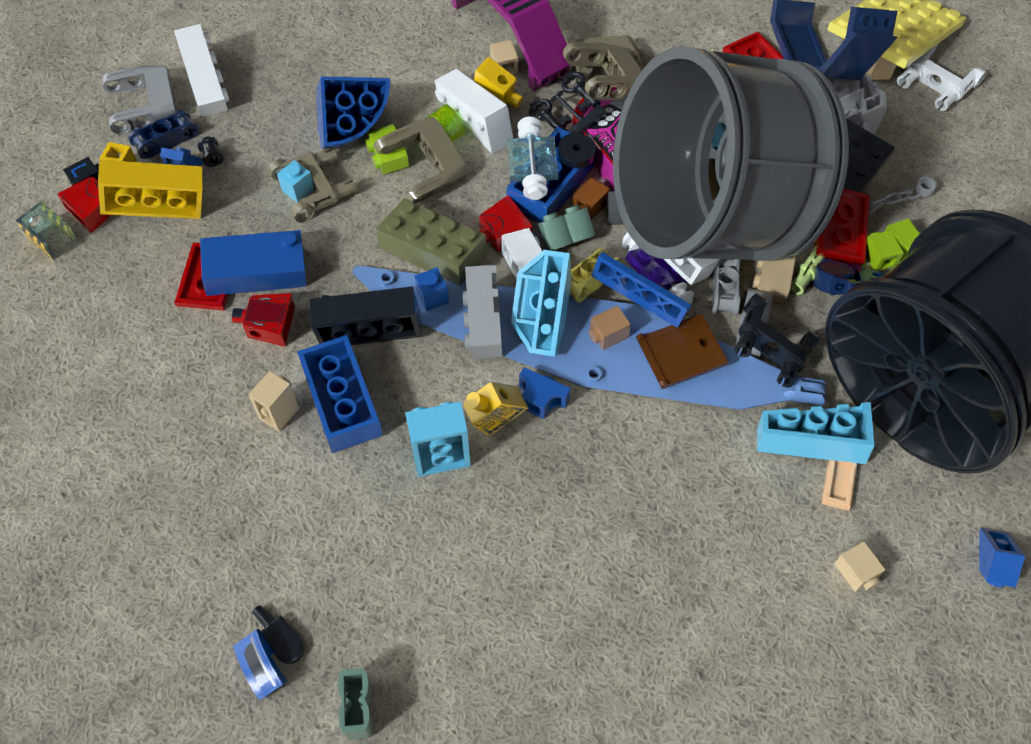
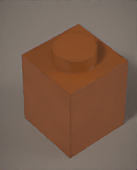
M591 177L573 194V206L579 205L580 209L587 207L590 219L592 220L607 205L610 189L602 182H598Z

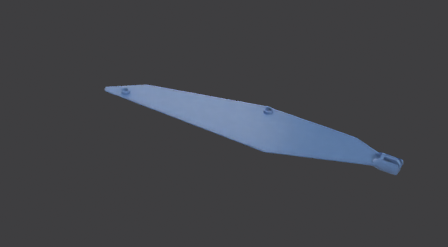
M356 266L353 268L354 276L370 291L413 286L420 309L421 325L465 341V334H469V328L464 326V313L468 312V306L463 305V291H467L466 280L459 286L444 279L447 285L449 303L426 311L417 293L414 278L417 275L416 273L366 266ZM498 285L502 356L582 387L737 410L786 401L820 406L825 405L826 380L796 376L792 387H782L784 378L781 384L777 382V377L781 370L752 356L740 357L741 351L736 354L734 347L719 340L717 342L728 360V365L672 385L666 389H661L636 336L641 333L646 335L672 324L636 304L586 298L578 303L574 300L573 296L569 295L565 329L556 356L530 353L511 324L516 288ZM618 305L631 324L629 338L602 350L599 344H595L589 336L588 330L590 329L591 318Z

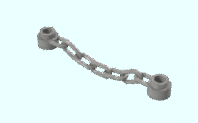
M923 176L918 179L914 187L906 191L888 193L880 199L869 202V215L885 204L893 205L907 199L913 200L918 197L931 196L937 186L936 181L929 176ZM913 190H915L916 193H917V194L914 195V196H912V194H913L912 191H913ZM895 195V200L889 201L890 197Z

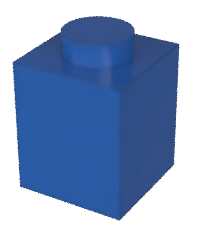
M438 267L414 276L417 293L426 311L449 303L447 285Z

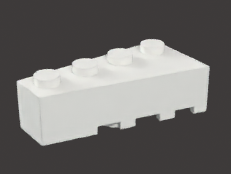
M200 24L174 30L201 116L204 117L228 110L226 102L230 100L226 88L221 89L220 83L224 82L220 69L215 70L213 65L217 64L214 51H209L208 46L212 45L208 32L203 33Z
M457 69L434 80L437 99L447 106L491 154L514 142L508 107L505 103Z

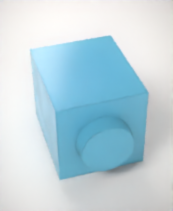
M295 160L277 173L282 191L297 203H299L298 200L305 198L315 190L311 172Z

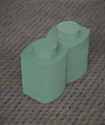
M576 205L565 209L566 214L558 216L557 212L543 216L544 221L538 223L547 250H555L595 236L587 207L580 209V206Z
M364 668L342 670L338 679V691L342 699L338 716L340 728L348 740L370 738L374 727L373 714L369 708L373 697L371 681Z

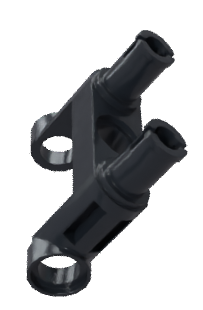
M755 293L743 309L746 315L739 328L740 338L734 351L738 354L742 348L739 356L749 357L754 347L782 367L777 377L778 384H781L784 378L782 387H792L797 373L804 368L808 354L817 345L819 336L812 331H808L801 338L798 345L788 340L760 320L767 303L765 302L766 298L759 293ZM766 342H775L779 347L772 348Z

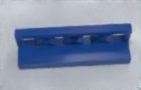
M604 252L598 256L591 274L592 277L673 326L679 327L688 314L691 304Z

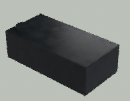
M413 286L336 296L321 295L318 298L310 299V327L319 344L345 335L348 336L351 345L422 337L420 309Z

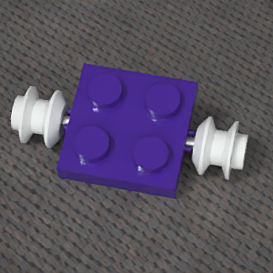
M627 233L623 238L622 247L625 249L629 248L625 259L634 270L691 304L694 292H686L688 282L664 259L653 257L644 252Z

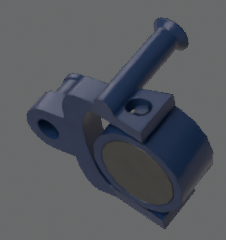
M823 257L822 262L817 264L813 286L822 292L829 293L831 296L844 295L857 284L867 280L881 279L885 273L875 270H864L858 264L844 263Z

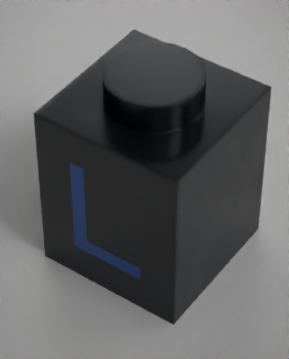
M86 157L64 168L63 171L73 186L89 177H94L98 181L99 164L94 165L91 159Z

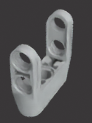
M142 65L110 72L102 78L103 88L108 93L119 94L147 87L150 105L116 112L110 117V130L114 134L120 135L132 132L135 129L147 126L156 120L163 119L177 112L172 83L166 66ZM133 76L141 78L139 81L129 80ZM111 81H116L119 83L116 86L107 85V83ZM140 116L148 117L145 121L137 120ZM118 121H123L126 123L122 126L114 125V123Z

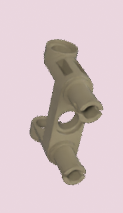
M334 148L325 149L315 154L308 152L288 161L277 159L268 166L269 174L276 181H279L275 172L278 169L285 168L293 160L311 172L314 188L317 193L298 200L299 203L293 206L291 213L298 223L311 220L315 212L337 204L340 198L357 192L356 184L352 178L333 186L329 184L320 169L321 166L338 160ZM303 209H307V210L304 211L303 213L298 214V213H299L300 211H302Z

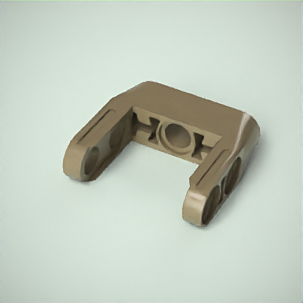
M628 35L585 38L575 41L606 43L626 48L641 70H643L639 50L632 37ZM573 51L572 57H575L579 51ZM598 51L592 52L589 58H594ZM573 66V72L584 74L586 85L589 81L587 68L596 66ZM575 77V82H579L580 79Z
M573 42L568 44L563 50V57L568 64L572 66L603 67L607 75H596L586 83L585 91L591 99L625 100L633 83L642 71L626 48L606 43ZM573 51H579L575 57L569 58ZM598 51L594 58H589L592 52ZM601 84L597 90L591 91L594 85ZM615 85L617 90L611 91L612 87Z
M435 117L414 121L381 137L373 145L378 154L387 155L414 141L418 143L437 175L416 185L406 195L408 200L416 204L443 191L467 174L464 160Z

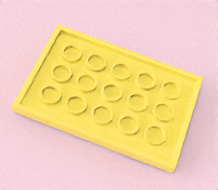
M864 0L855 6L898 11L893 36L898 38L881 57L904 69L963 26L966 17L960 15V12L957 10L947 9L941 6V3L934 0ZM850 10L832 20L827 30L845 39Z

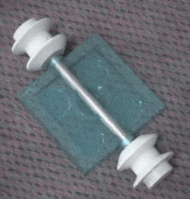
M525 117L518 122L519 138L507 139L510 182H522L525 197L539 200L548 192L546 187L547 180H558L554 137H541L540 120L535 117Z

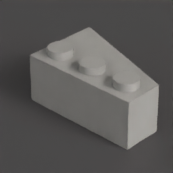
M496 265L465 267L467 291H463V305L468 306V312L464 313V326L469 328V334H465L466 350H471L472 359L502 357Z

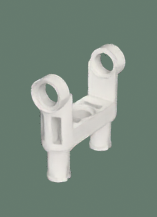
M936 45L907 66L906 71L897 78V84L901 86L906 82L902 88H908L914 80H919L942 94L935 100L934 104L937 109L944 104L940 111H945L953 102L959 101L971 88L976 89L985 78L987 71L980 67L974 68L962 80L930 61L931 59L929 58L936 50ZM933 75L939 76L941 83L935 81Z

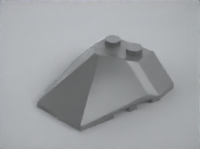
M867 73L861 80L838 78L831 80L830 83L841 101L845 118L875 135L887 110L885 92L880 90L876 82H873Z

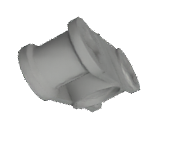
M720 259L712 271L714 273L712 313L723 311L738 315L740 306V259Z

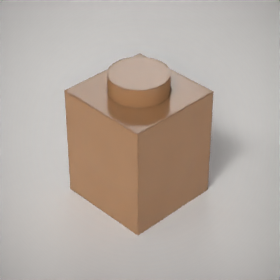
M617 305L592 317L588 332L591 340L595 344L598 343L602 350H605L629 338L631 324Z

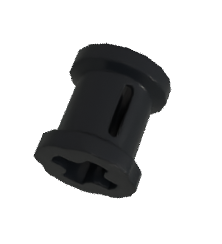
M209 136L201 138L197 146L199 151L203 153L202 160L204 165L214 167L220 165L224 157L217 148L219 145L217 139Z

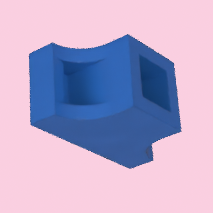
M177 147L176 150L161 148L160 157L163 160V164L203 165V160L191 155V150Z
M525 367L520 372L519 387L524 390L522 396L528 406V409L525 411L544 419L552 408H566L570 401L571 388L556 382L548 375L538 374Z

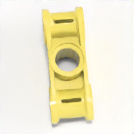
M603 248L597 249L592 255L571 269L570 295L578 303L584 301L587 296L604 284L591 276L598 256L602 252L607 254ZM619 257L614 258L615 260L623 264L622 259H620Z

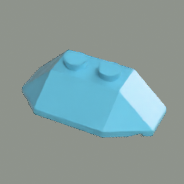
M543 250L537 257L518 271L511 324L530 353L553 357L557 354L565 329L572 280L570 253Z

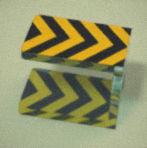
M42 201L16 219L26 237L52 260L56 257L46 241L38 235L50 224L57 227L74 243L78 241L68 223ZM41 216V220L37 225L30 226V222L34 217Z

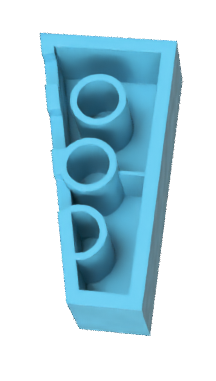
M871 402L861 403L860 406L849 407V404L837 405V408L823 409L822 406H816L806 411H799L797 408L767 410L762 412L757 428V452L866 464L874 448Z

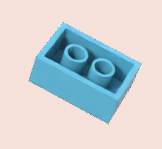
M444 402L439 406L430 408L418 407L410 412H405L418 477L471 466L468 431L461 402Z

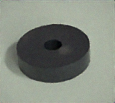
M568 134L558 144L559 160L568 167L584 168L595 159V142L585 134Z

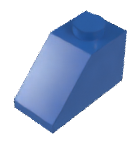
M980 528L979 570L984 579L995 587H1016L1025 559L1024 553L1009 533Z

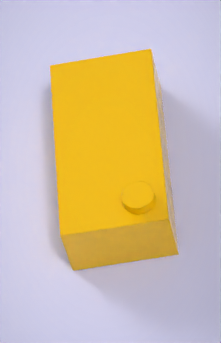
M99 160L98 188L100 214L201 219L202 166Z

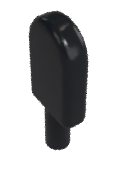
M262 605L255 607L252 614L264 627L261 633L275 652L274 655L277 659L285 664H294L299 661L304 654L305 648L298 634L282 616H278L273 620Z

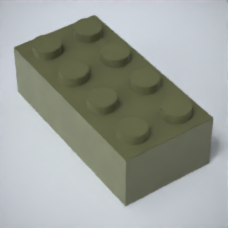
M405 198L376 228L380 249L427 271L438 267L444 279L459 286L466 279L465 267L477 266L486 255L485 234Z

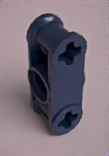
M180 110L147 126L135 129L129 134L128 140L132 146L137 148V154L140 158L149 159L161 153V148L170 149L197 137L199 127L191 121V116L187 111Z

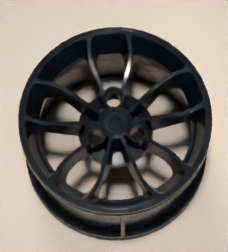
M971 209L952 212L940 217L915 238L907 256L881 279L861 282L847 291L833 304L826 319L825 339L829 358L840 383L856 406H860L861 403L871 402L872 421L906 452L935 467L968 474L989 471L1001 464L1017 449L1024 434L1031 428V225L998 212Z

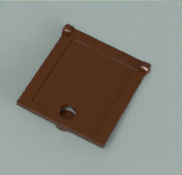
M702 314L683 320L678 328L670 325L646 335L641 333L636 336L661 389H666L672 385L728 365L727 358Z

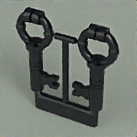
M570 71L562 77L561 85L563 91L569 94H579L585 99L583 103L576 106L581 113L591 106L594 109L582 118L560 97L563 94L561 90L551 98V101L554 102L557 99L579 120L575 125L566 130V125L570 124L573 119L566 114L563 119L558 121L552 115L553 107L548 99L536 98L534 102L530 103L529 116L546 121L554 130L556 127H559L569 133H583L606 114V110L600 106L599 100L591 99L586 93V78L584 74ZM575 77H578L580 81L575 83L573 88H569L567 85ZM542 104H545L547 109L542 110L540 115H536L534 112Z

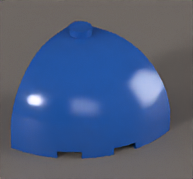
M320 76L316 90V104L321 149H333L348 145L364 136L376 124L387 104L390 78Z

